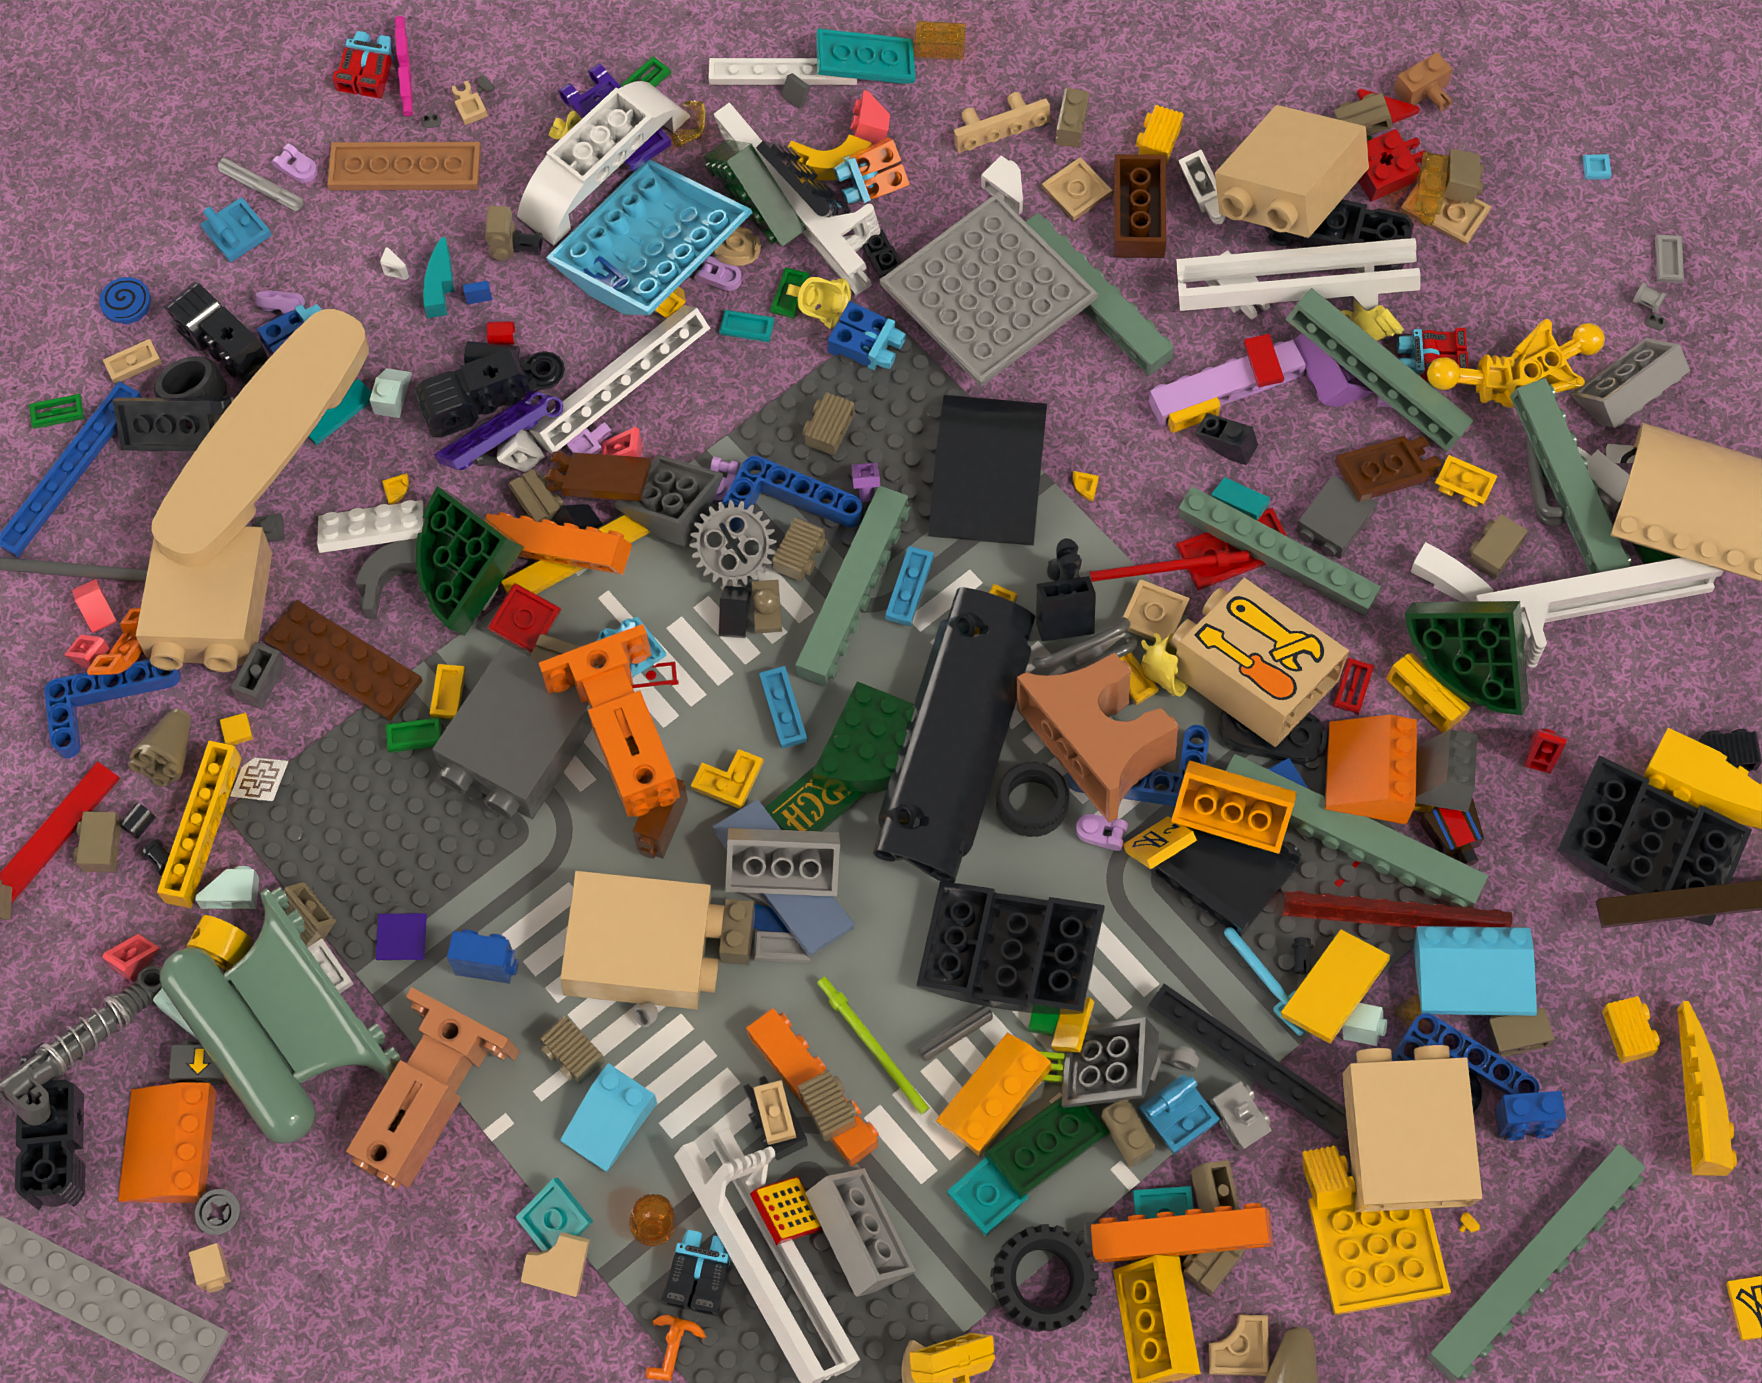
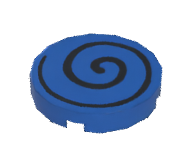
M121 277L111 281L104 287L100 294L99 305L104 316L111 322L131 324L139 321L147 314L151 295L147 286L142 281L132 277Z

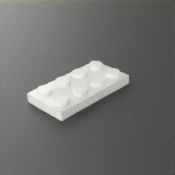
M408 500L393 505L381 504L373 508H355L347 512H329L318 516L317 545L319 553L417 538L418 533L422 532L425 521L422 518L425 511L423 500Z

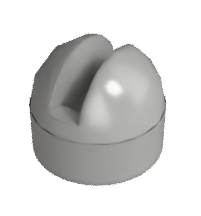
M650 1002L641 1003L633 1010L636 1022L643 1027L650 1026L658 1017L657 1007Z

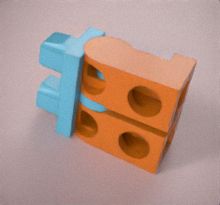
M888 137L880 140L877 144L844 157V162L833 168L838 181H843L847 178H850L852 181V186L842 190L844 199L848 204L857 201L866 203L871 199L910 185L903 164L899 162L901 159L894 140Z

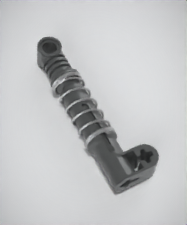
M157 966L144 968L133 984L118 994H111L104 998L105 1009L102 1007L98 1009L91 1008L92 1013L86 1018L79 1017L80 1022L74 1027L67 1026V1032L60 1037L54 1035L55 1041L51 1044L44 1043L37 1049L36 1055L0 1081V1097L27 1124L40 1125L46 1122L50 1117L51 1110L48 1093L42 1085L53 1077L58 1078L64 1075L67 1070L72 1069L74 1061L84 1060L86 1052L96 1051L98 1043L101 1041L108 1042L113 1032L120 1033L122 1027L126 1028L134 1021L137 1013L147 1008L148 1005L155 1004L153 999L162 989L160 983L161 968ZM31 1094L32 1103L29 1105L28 1096Z

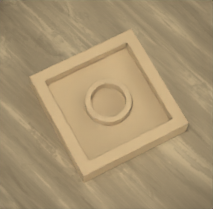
M1081 157L1043 182L1041 187L1073 221L1112 195V189Z
M1140 579L1123 616L1131 623L1127 631L1156 642L1154 634L1157 633L1163 641L1178 629L1190 598Z

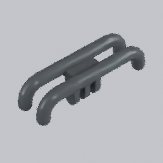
M1527 436L1526 453L1535 513L1543 524L1559 527L1564 523L1562 518L1564 509L1562 507H1551L1547 504L1545 489H1551Z
M1122 617L1117 625L1044 658L1035 657L1032 660V665L1035 668L1043 669L1070 658L1078 666L1059 675L1067 674L1088 667L1113 653H1116L1119 658L1128 655L1137 648L1138 641L1134 637H1128L1125 644L1103 654L1100 644L1125 633L1129 629L1130 621Z

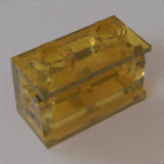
M917 21L915 58L964 60L966 24Z

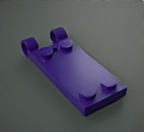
M597 64L588 70L589 76L596 86L584 94L580 95L570 83L558 91L563 102L568 107H572L582 119L615 88H621L601 64ZM659 128L623 163L632 172L671 146V139Z
M531 391L526 394L524 399L438 451L434 456L439 464L456 470H464L473 464L474 459L522 429L527 430L534 427L538 423L537 420L543 416H559L563 411V403L558 397ZM539 395L540 402L536 405H531L532 398ZM553 399L556 403L555 410L552 413H548L546 410L548 402Z

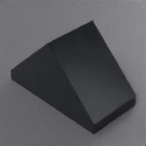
M589 504L563 505L552 519L557 525L563 526L564 523H570L586 530V527L598 528L603 525Z
M724 587L720 597L719 636L746 638L752 588Z

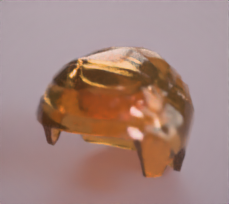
M647 1194L639 1198L634 1204L629 1219V1227L639 1243L654 1247L666 1243L673 1236L676 1229L675 1215L670 1201L665 1196Z

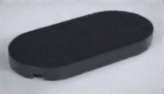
M1224 710L1219 718L1218 725L1221 737L1232 748L1281 761L1289 758L1294 764H1306L1316 760L1322 755L1328 740L1325 727L1311 713H1308L1276 747Z

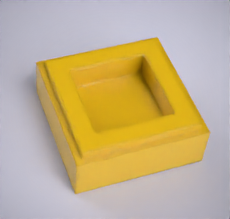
M246 712L220 720L225 744L235 745L253 740Z

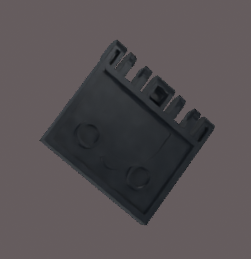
M762 141L756 147L817 215L830 218L852 213L850 207L845 202L834 199L835 192L826 183L822 184L816 179L818 174L809 165L805 166L799 161L801 156L793 147Z

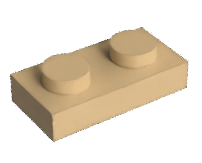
M150 339L103 359L114 384L162 364Z
M782 1080L753 1087L768 1145L796 1138Z

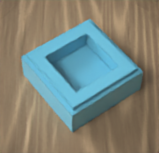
M1609 154L1583 155L1585 180L1611 179Z

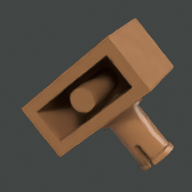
M1436 52L1399 74L1394 92L1403 102L1413 105L1429 97L1440 111H1444V108L1447 109L1453 102L1442 89L1449 84L1453 69Z

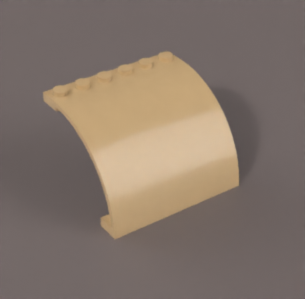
M1641 422L1633 448L1637 449L1610 536L1762 582V458Z

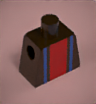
M1473 798L1468 812L1441 807L1423 814L1420 824L1439 852L1449 857L1458 854L1460 861L1468 866H1472L1479 861L1474 848L1481 845L1484 836Z

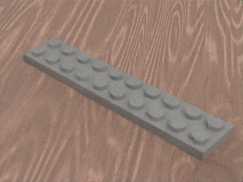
M0 1216L1 1285L192 1383H202L230 1334L228 1331Z

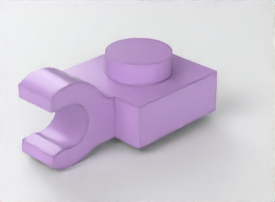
M605 422L591 433L585 428L565 445L572 454L573 452L597 454L602 450L599 443L612 435L611 429Z

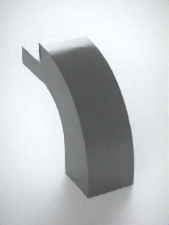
M417 539L390 543L373 553L363 564L357 576L356 586L361 594L359 607L360 610H363L366 619H377L381 592L390 579L404 573L417 574Z

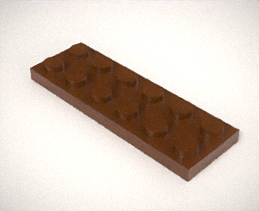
M298 600L263 639L271 648L280 651L285 657L389 722L423 682L422 677Z

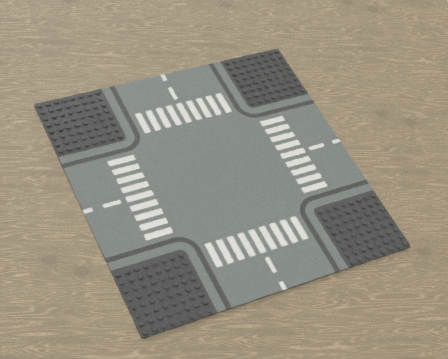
M886 316V317H885L887 320H888V318H889V319L895 321L894 318L891 317V316ZM896 321L895 328L906 334V340L901 349L888 345L887 350L896 353L894 363L890 369L877 365L874 371L868 368V365L859 364L849 357L841 354L834 355L689 463L711 469L712 459L715 456L722 458V461L731 463L732 460L740 462L741 468L746 458L759 456L859 498V488L854 489L851 464L878 462L880 486L908 495V506L911 507L908 520L906 522L902 521L899 527L901 529L900 537L897 543H892L889 549L891 551L890 559L886 566H881L879 583L876 588H871L869 605L866 611L861 610L858 617L860 619L859 627L855 634H850L848 651L845 656H840L837 663L839 664L838 673L834 680L830 678L827 687L797 676L796 663L861 522L855 527H845L765 493H760L754 505L753 513L757 514L763 511L760 519L762 521L770 519V522L765 526L766 529H775V532L769 535V539H775L777 542L771 544L769 548L777 552L795 517L825 530V539H827V544L822 554L817 553L814 558L816 564L810 576L805 575L802 582L774 571L773 562L772 564L763 563L766 572L762 573L757 570V580L748 576L747 585L743 583L742 579H738L736 587L752 588V581L778 579L782 632L755 634L753 593L751 592L746 638L719 636L720 597L725 586H723L721 577L712 582L714 575L712 572L706 576L703 575L706 570L705 565L696 567L701 559L700 557L692 558V555L698 552L697 548L690 547V544L697 542V538H693L684 547L665 541L651 532L630 543L632 548L623 575L584 568L536 594L561 608V612L547 636L581 647L597 641L601 631L607 628L615 630L620 627L622 621L628 618L633 619L637 616L665 650L666 656L633 677L634 684L673 680L672 666L652 667L658 663L674 661L676 663L679 685L633 688L634 692L641 691L675 776L685 783L688 798L687 805L663 859L656 856L654 859L645 857L637 850L633 829L638 817L634 815L627 817L593 728L533 820L517 811L512 819L501 817L484 804L483 801L487 795L471 786L465 794H460L447 787L437 777L441 770L433 753V747L393 753L388 752L386 724L432 719L430 708L438 664L465 666L466 674L461 707L503 644L531 657V653L488 630V626L501 604L474 623L465 636L462 634L458 635L412 670L422 677L423 682L390 722L363 706L288 762L273 801L240 798L225 810L228 819L285 888L302 882L306 883V886L310 888L309 890L313 891L319 902L323 903V907H326L329 914L333 916L332 918L336 919L326 939L415 1048L423 1037V1034L418 1029L424 1018L420 1017L418 1012L411 1008L412 1003L406 998L411 987L505 1036L520 1050L515 1061L508 1057L502 1061L488 1052L479 1068L472 1065L456 1092L461 1097L460 1104L535 1196L553 1178H559L594 1221L579 1236L590 1239L586 1258L664 1354L668 1345L666 1335L670 1330V1326H654L652 1321L662 1315H672L680 1319L693 1321L703 1329L706 1335L703 1340L701 1337L695 1336L692 1332L684 1330V1335L681 1337L675 1368L688 1383H800L732 1259L728 1268L719 1317L694 1312L691 1306L690 1310L667 1306L661 1300L671 1271L677 1243H682L686 1231L693 1230L702 1233L700 1248L710 1250L713 1236H718L674 1155L683 1145L695 1141L714 1175L723 1164L711 1142L717 1139L715 1135L718 1132L728 1128L744 1156L765 1149L761 1142V1139L765 1138L760 1128L755 1130L748 1116L752 1111L750 1101L745 1094L743 1086L747 1084L752 1088L760 1086L759 1078L763 1076L767 1078L769 1083L782 1080L749 1039L746 1027L772 1008L778 1014L783 1012L792 1024V1027H790L791 1031L795 1036L800 1034L808 1043L809 1048L807 1051L813 1058L818 1056L826 1066L827 1070L824 1072L829 1070L832 1077L836 1075L839 1077L845 1089L841 1094L847 1101L852 1099L861 1110L859 1115L865 1124L870 1122L879 1133V1136L876 1137L878 1139V1147L853 1167H850L831 1141L825 1142L812 1117L782 1081L786 1099L807 1137L808 1146L778 1161L774 1157L768 1164L765 1186L798 1176L807 1192L826 1176L865 1168L916 1270L913 1274L877 1292L856 1297L823 1229L792 1240L860 1358V1361L851 1370L838 1376L833 1375L821 1383H903L902 1360L910 1340L928 1347L965 1334L997 1306L995 1302L998 1300L996 1293L991 1291L990 1285L993 1284V1277H990V1273L995 1265L993 1260L996 1254L1000 1252L1001 1246L1007 1240L1025 1228L1036 1227L1041 1224H1049V1227L1059 1225L1065 1227L1064 1231L1068 1233L1073 1231L1079 1235V1231H1084V1222H1095L1173 1155L1139 1112L1138 1108L1183 1074L1187 1078L1192 1076L1198 1084L1195 1088L1205 1101H1208L1237 1082L1241 1081L1243 1085L1246 1084L1249 1088L1255 1084L1147 1009L1149 1003L1164 983L1278 1062H1281L1312 1035L1306 1031L1298 1036L1275 1014L1274 1006L1280 1000L1268 989L1225 937L1224 930L1226 928L1151 873L1150 868L1128 855L1123 846L1120 851H1115L1085 843L1078 838L1076 825L1080 817L1086 814H1095L1102 817L1103 815L1085 793L1073 791L1069 787L1067 771L1018 712L1017 701L973 846L969 853L962 857L954 883L993 888L996 893L1041 900H1049V897L1105 906L1087 997H1091L1094 1001L1088 1025L1146 1017L1159 1032L1158 1049L1172 1052L1173 1049H1179L1180 1046L1193 1049L1196 1052L1195 1055L1200 1059L1196 1071L1193 1072L1178 1069L1168 1062L1161 1061L1155 1082H1149L1144 1098L1129 1099L1128 1103L1132 1104L1131 1108L1135 1109L1134 1113H1137V1118L1141 1119L1140 1123L1143 1124V1128L1149 1134L1148 1138H1151V1143L1155 1144L1152 1157L1129 1168L1109 1133L1099 1143L1028 1194L1029 1199L986 1237L947 1195V1191L980 1163L985 1156L984 1153L981 1157L976 1155L935 1120L1007 1032L1028 1043L1037 1051L1065 1052L1055 1051L1051 1047L1054 1037L1028 1032L1031 1013L988 1007L993 1014L991 1021L932 1059L924 1061L918 1053L919 1046L973 1013L982 1005L945 997L916 986L940 881L905 860L889 862L881 860L873 854L881 829L878 817L887 790L867 793L822 831L839 832L837 896L833 897L854 922L855 927L812 955L810 963L754 961L755 931L763 930L753 929L749 965L721 963L719 954L721 939L706 938L704 957L719 959L715 993L700 991L698 1010L655 1005L658 1009V1017L648 1027L639 1025L633 1016V1010L640 1005L639 1003L563 996L561 972L575 871L711 885V904L725 905L726 899L754 901L756 905L769 907L739 893L725 892L727 850L713 833L712 826L740 809L691 790V784L702 762L727 772L738 749L763 758L764 763L743 807L758 799L765 808L817 764L857 681L910 703H915L939 625L942 620L948 618L956 590L960 587L989 593L993 584L1017 593L1018 598L1015 603L1035 615V621L1027 644L1031 647V655L1025 673L1053 676L1078 666V664L1072 662L1069 658L1054 666L1039 669L1032 665V660L1035 657L1044 658L1117 625L1119 619L1125 614L1139 580L1154 584L1146 575L1092 582L1096 592L1095 634L1042 642L1036 626V584L1054 581L1047 575L1048 561L1057 557L1056 547L1062 539H1072L1079 547L1077 554L1082 558L1081 569L1079 570L1080 577L1090 576V571L1135 566L1042 469L1034 546L928 536L944 395L970 396ZM826 392L852 401L855 405V415L834 456L805 445V436L802 435L805 423L808 420L812 421L815 415L813 414V409L818 399L822 400ZM753 470V471H751L750 473H751V474H758V473H760V471H758V470ZM720 471L723 477L727 478L728 473ZM776 480V481H774L773 483H775V484H781V483H783L784 481H783V480ZM804 489L797 491L800 494L808 492ZM743 491L740 492L738 495L745 496L749 493ZM824 499L821 502L827 504L830 503L831 500ZM861 501L862 520L867 512V509L871 501ZM711 504L716 511L719 510V505ZM847 509V510H845L844 512L850 514V513H854L855 510H854V509ZM622 513L621 515H619V516H618L617 518H615L614 520L620 518L621 516H623V515H625V514ZM720 523L721 530L729 539L727 547L729 549L734 548L741 561L746 564L747 559L737 545L740 539H733ZM745 523L741 529L734 532H742L745 527ZM711 532L708 535L709 544L713 547H718L722 543V536L718 532ZM748 540L744 545V549L748 554L755 555L759 551V544L755 540ZM908 546L934 552V559L911 627L885 620V614ZM727 554L723 557L722 564L727 569H733L737 564V560L733 555ZM768 554L767 557L772 561L775 554ZM731 579L728 580L726 586H734ZM1183 615L1179 626L1188 619L1185 615ZM1126 631L1100 644L1104 654L1125 644L1128 637L1136 638L1138 646L1132 654L1142 666V659L1146 652L1141 641L1145 640L1149 646L1154 645L1156 642ZM782 666L786 668L808 741L781 749L759 677L761 672ZM653 670L656 672L654 680L646 678L648 671ZM1155 683L1159 688L1156 694L1138 705H1135L1129 697V704L1117 715L1109 717L1116 721H1132L1139 718L1145 712L1160 708L1168 716L1174 717L1179 727L1177 732L1176 758L1157 769L1160 771L1179 773L1184 735L1186 730L1192 725L1204 726L1209 732L1207 766L1226 771L1234 754L1266 769L1282 762L1281 760L1239 751L1229 746L1219 732V718L1223 710L1189 685H1187L1186 692L1181 697H1178L1176 695L1173 696L1166 689H1163L1161 685ZM440 718L442 725V734L444 733L452 719ZM1199 738L1190 740L1193 744H1201L1203 742ZM1321 755L1316 760L1306 764L1293 763L1307 787L1325 797L1327 759ZM1028 761L1045 763L1055 768L1063 776L1069 789V805L1064 821L1053 832L1051 831L1049 834L1038 837H1026L1025 835L1021 836L1016 832L1014 833L1002 822L996 807L997 788L1003 775L1015 765ZM1138 781V782H1137L1136 784H1134L1132 787H1137V786H1139L1141 783ZM1036 782L1021 784L1009 795V801L1013 808L1026 816L1044 815L1056 804L1053 792L1045 785ZM1158 784L1155 786V789L1165 791L1168 787L1164 784ZM1123 799L1119 806L1117 818L1128 823L1127 831L1122 835L1123 844L1167 816L1172 818L1175 806ZM916 818L913 827L919 826L920 819ZM1370 818L1395 830L1388 821ZM1288 825L1283 841L1291 842L1300 850V853L1303 855L1300 865L1241 938L1277 980L1288 996L1293 991H1297L1308 975H1302L1301 971H1299V974L1293 973L1294 949L1291 948V944L1294 943L1295 938L1305 937L1311 939V943L1314 945V948L1311 949L1312 969L1342 929L1390 955L1389 962L1379 974L1381 976L1414 947L1417 926L1437 927L1453 914L1456 909L1449 902L1441 898L1435 899L1428 896L1424 890L1416 886H1407L1401 883L1397 877L1389 873L1382 874L1376 871L1373 865L1364 861L1355 869L1352 866L1355 860L1351 859L1346 852L1339 849H1330L1321 840L1313 836H1303L1296 828ZM1104 829L1103 836H1111L1112 831ZM1341 878L1345 882L1339 888L1334 883ZM378 914H427L424 960H376ZM463 929L476 931L478 935L489 936L490 934L505 936L509 940L512 949L515 950L516 959H519L517 974L512 975L510 984L455 975L447 959L453 931L462 932ZM826 976L838 992H842L849 1000L847 1004L930 1107L927 1112L920 1115L842 1014L832 1008L829 1004L830 999L817 984L821 978ZM564 1015L602 1053L605 1060L599 1068L580 1084L574 1078L569 1081L559 1070L562 1065L555 1058L550 1061L540 1050L543 1045L539 1038ZM1050 1060L1052 1064H1058V1061ZM609 1063L654 1093L658 1104L606 1173L563 1144L560 1139L590 1087ZM1051 1070L1048 1075H1057L1058 1071ZM1041 1082L987 1150L1062 1096L1063 1083ZM1118 1101L1090 1104L1088 1106L1102 1121V1110ZM730 1181L726 1186L725 1196L822 1369L825 1371L834 1367L836 1364L733 1181ZM1044 1250L1027 1253L1020 1261L1016 1271L1017 1286L1022 1285L1051 1260L1055 1254Z

